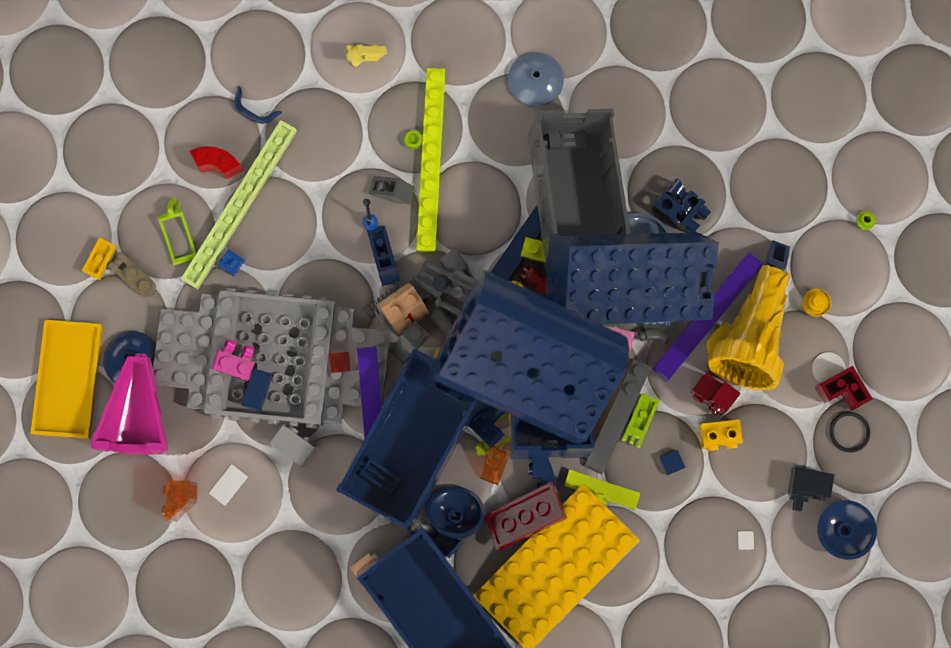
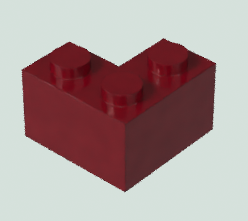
M853 365L814 387L824 404L841 395L850 411L873 400Z
M707 372L690 392L693 394L692 398L698 403L702 404L703 402L709 406L708 410L714 415L725 414L741 394L726 381L721 383Z

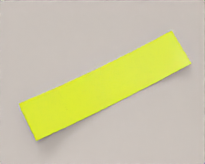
M569 469L564 486L577 490L584 484L593 493H603V498H607V501L636 510L641 493Z

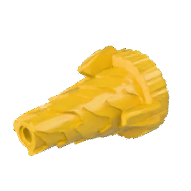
M763 265L757 275L752 293L748 294L731 328L727 322H723L712 334L706 344L707 352L709 353L708 365L709 369L719 378L736 386L752 390H771L778 387L784 369L783 361L779 357V342L782 336L783 308L787 299L785 292L790 279V273H784L778 268L770 267V265Z

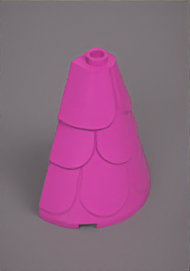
M135 354V357L128 356L113 386L114 390L92 437L90 449L138 455H162V452L167 454L168 442L151 359L147 358L146 354Z

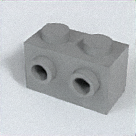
M282 425L269 444L303 468L316 450L313 446L315 442L306 436L303 439L297 435L299 431L292 426L285 427Z

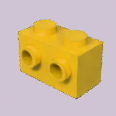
M740 419L698 425L701 448H707V451L719 450V446H726V449L738 448V444L743 443Z

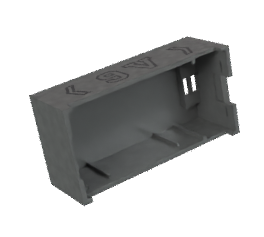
M613 108L588 109L586 113H564V110L538 111L528 132L546 271L550 234H557L559 236L631 234L614 132ZM560 134H574V138H560ZM561 142H575V146H561Z

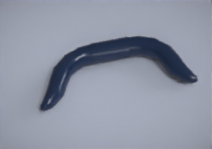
M237 86L234 99L235 107L245 117L256 123L265 124L282 114L281 111L272 112L264 117L254 114L243 107L241 103L242 89L240 86Z

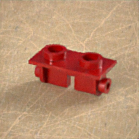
M533 265L524 267L525 271H522L519 275L521 281L530 288L537 283L538 286L534 291L546 293L547 277L540 274L541 271Z

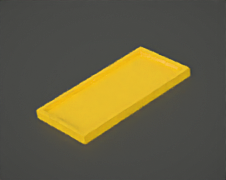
M44 320L30 434L90 439L103 332L102 324Z

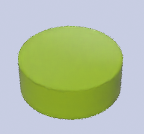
M410 130L404 136V143L407 148L416 150L421 147L423 137L419 131Z

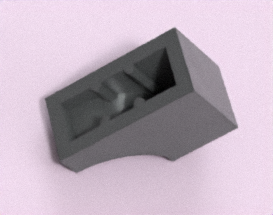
M374 176L368 194L395 203L409 205L415 187L401 178Z

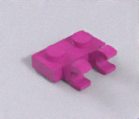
M226 339L223 351H216L211 369L249 381L255 363L250 361L255 347L244 345L241 356L237 357L231 355L237 341Z

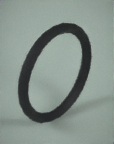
M845 412L839 414L832 421L830 437L833 444L841 451L849 453L858 452L869 442L870 427L861 415L854 412ZM854 416L864 423L866 438L859 447L853 449L845 448L836 441L834 427L840 418Z

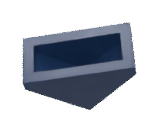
M772 240L763 265H770V267L784 271L788 263L790 246Z
M435 531L429 535L436 546L448 558H451L463 544L458 539L444 537Z

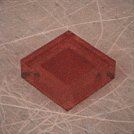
M349 351L329 354L332 374L351 371Z

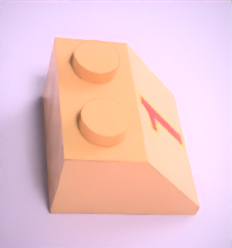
M409 283L377 304L398 336L405 332L414 321L419 322L429 315L424 302Z

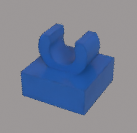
M228 249L218 263V266L235 276L245 260Z

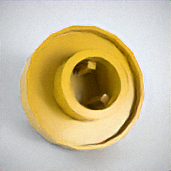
M812 289L804 295L802 307L806 314L811 317H820L831 308V299L824 290Z

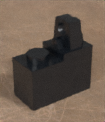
M793 467L788 495L793 500L792 510L801 512L803 503H807L811 495L814 500L819 501L831 498L835 474Z

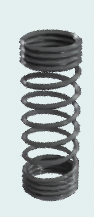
M398 284L393 286V289L390 288L391 294H393L392 291L396 292L400 289ZM374 300L375 308L370 303L363 307L370 319L376 317L372 308L380 314L375 303H378Z

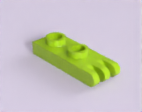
M641 393L622 438L623 442H626L628 436H631L629 444L633 445L635 439H638L636 447L640 449L660 400Z

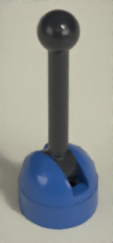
M367 198L363 200V205L366 207L367 212L362 221L363 227L366 230H374L378 226V220L374 214L370 213L369 205L371 202Z

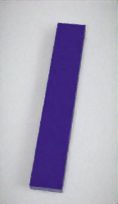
M376 346L357 348L364 440L382 409Z

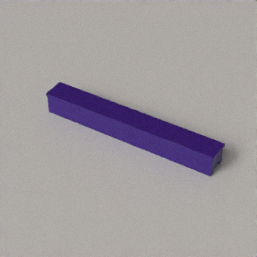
M748 252L715 292L712 320H693L652 369L666 383L763 266L764 263Z

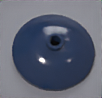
M127 331L115 336L106 346L103 355L104 370L110 380L114 383L116 382L126 361V356L129 354L132 357H135V354H146L147 358L151 359L153 367L156 342L148 335L138 331Z
M452 486L440 489L431 496L427 503L426 517L431 528L438 534L451 539H463L475 534L481 528L485 518V508L482 500L474 492L463 487Z
M842 500L832 503L821 513L817 524V534L821 545L829 554L839 559L853 560L864 556L871 550L877 537V525L872 513L865 506L855 501ZM842 527L847 529L845 534L841 532Z

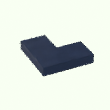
M486 404V408H482L472 417L468 427L492 448L505 436L494 424L505 412Z

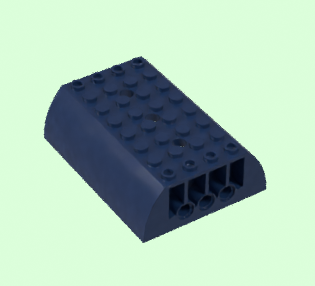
M483 269L427 375L433 381L574 444H580L587 440L626 372L629 358V341L627 336ZM493 351H500L502 353L498 359H492L490 354ZM530 368L538 369V373L535 376H529L527 371ZM568 384L575 386L574 390L570 393L563 391L564 387Z

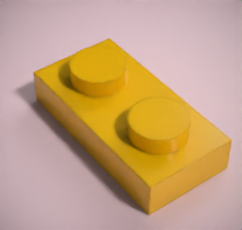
M99 237L82 272L101 280L107 265L110 263L118 247Z

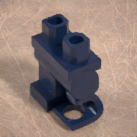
M678 178L673 181L652 207L653 211L660 213L681 231L683 229L686 231H696L700 225L692 218L697 215L704 221L711 213L704 205L706 201L692 190L686 192L681 180ZM669 194H676V198L680 199V203L670 197Z

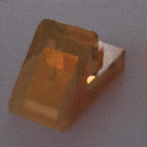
M491 447L480 479L498 485L510 453Z

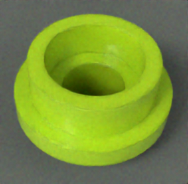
M863 211L857 216L856 222L861 229L869 230L874 227L876 218L873 213ZM864 217L869 218V223L864 222Z

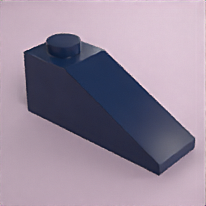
M381 226L374 230H367L382 286L400 282L386 227Z

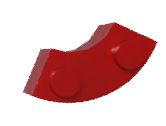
M204 146L189 151L202 173L217 171L228 180L244 171L237 159L221 148Z

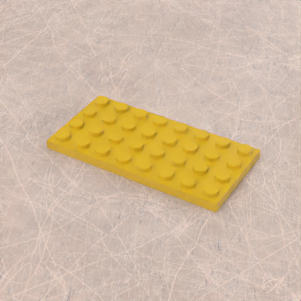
M584 484L563 504L567 519L532 535L474 594L477 601L524 648H534L640 541Z

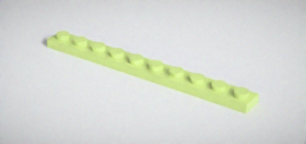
M280 120L183 274L182 281L196 289L200 288L297 133L296 128Z

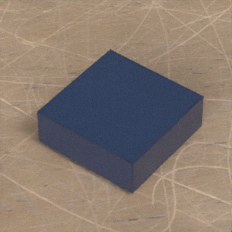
M678 450L659 458L667 476L685 468Z

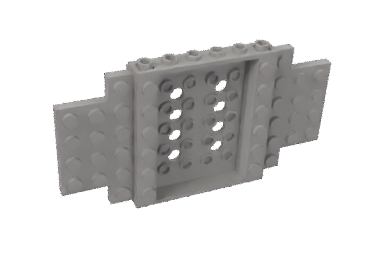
M226 288L225 291H220L219 295L201 294L199 313L161 309L153 371L157 386L189 389L187 408L204 410V413L209 415L211 419H221V416H226L231 421H240V418H246L251 423H259L260 420H266L267 424L271 425L287 422L286 426L298 427V424H306V428L317 429V426H322L323 422L342 424L344 405L361 406L357 348L377 347L381 407L383 406L390 331L353 328L354 309L336 307V303L331 298L322 297L320 300H313L311 296L294 298V295L291 294L275 296V293L264 292L261 295L256 294V291L245 290L244 293H240L236 289ZM254 324H260L262 331L259 334H253L251 327ZM296 327L300 330V335L297 338L289 336L291 328ZM226 339L237 341L235 349L231 354L237 357L241 356L244 345L250 346L251 343L259 344V351L253 353L250 361L256 362L258 370L273 374L262 411L242 406L246 393L244 388L246 380L211 369L216 351H223ZM291 346L296 347L298 350L297 355L294 357L287 355V349ZM288 365L295 367L296 371L292 376L285 374V368ZM286 384L293 386V392L290 395H285L282 392V388Z

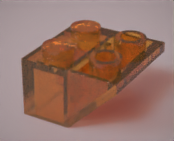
M166 481V485L163 486V497H166V505L162 507V516L165 517V521L177 522L197 503L198 483L193 481Z

